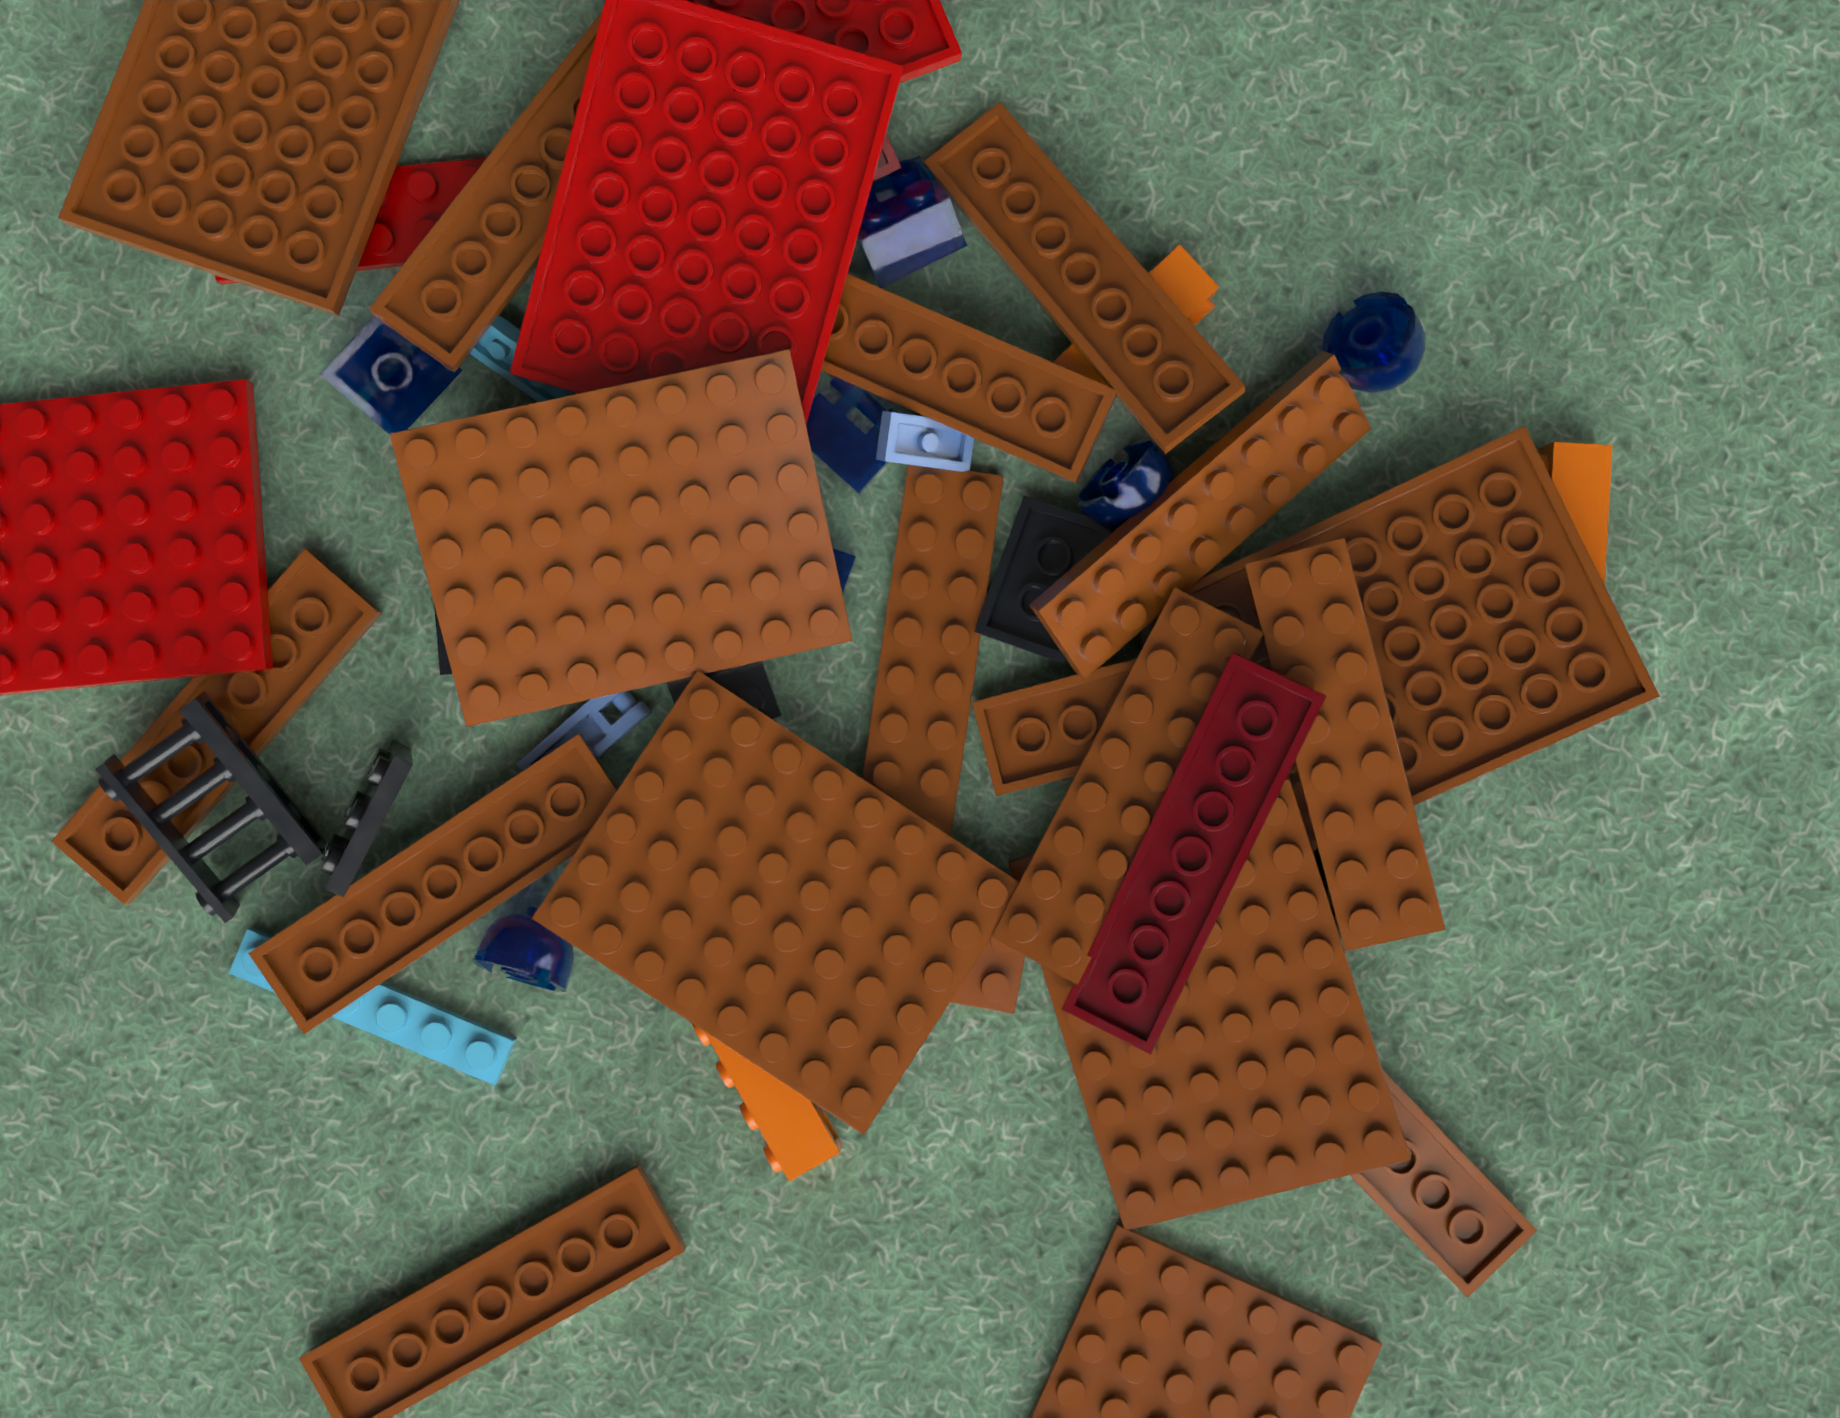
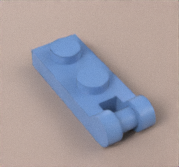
M629 691L590 699L522 758L517 765L524 771L578 734H582L599 759L647 718L652 711L644 701L638 703ZM612 703L623 714L614 724L602 712Z

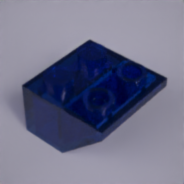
M920 156L911 160L899 161L902 168L873 181L856 245L879 288L967 246L950 197Z

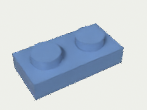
M882 411L876 460L960 472L970 471L974 438L928 417Z

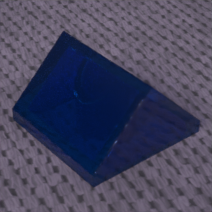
M372 316L319 374L390 434L408 430L461 373L462 369L459 367L454 373L375 316Z

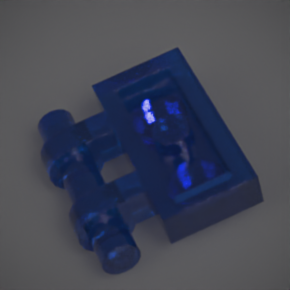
M834 377L830 385L842 396L834 405L821 393L814 397L806 425L812 453L860 495L889 463L876 460L882 411H896L892 408L886 410L868 391ZM857 408L874 424L867 434L847 418V415L853 409Z

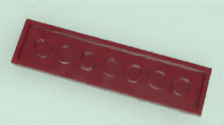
M1232 652L1087 955L1092 958L1078 985L1073 984L1061 1010L1150 1055L1152 1054L1327 695Z

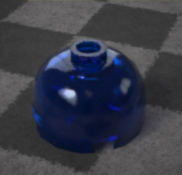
M1380 291L1362 295L1353 300L1356 307L1349 310L1344 316L1339 311L1331 319L1323 335L1322 351L1335 355L1341 367L1339 374L1349 383L1350 387L1354 390L1370 393L1391 391L1404 384L1417 371L1425 352L1426 335L1414 308L1399 294Z
M1140 438L1122 448L1128 456L1117 463L1111 458L1107 460L1091 476L1079 494L1083 502L1077 503L1078 507L1091 520L1107 530L1114 532L1130 517L1151 506L1164 493L1169 483L1175 479L1171 464L1150 438Z
M528 907L526 914L510 913L497 918L486 928L472 959L475 965L489 972H492L494 964L502 966L501 972L510 975L505 978L550 991H555L557 987L562 992H566L574 966V948L572 944L532 919L538 908Z

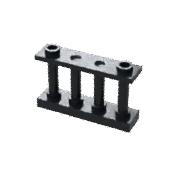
M203 691L179 710L185 717L181 720L182 726L125 766L113 754L95 770L101 776L98 778V781L104 792L114 801L118 802L121 800L195 887L197 890L195 896L201 907L212 916L217 914L226 923L234 917L240 907V903L234 897L235 894L289 856L292 858L299 856L307 866L323 854L327 843L220 709ZM196 741L201 744L205 741L217 756L213 759L214 765L165 800L156 804L138 781ZM226 780L229 782L237 780L248 794L245 797L246 803L189 843L170 820ZM258 818L262 821L268 818L279 832L276 836L278 841L220 881L202 858Z

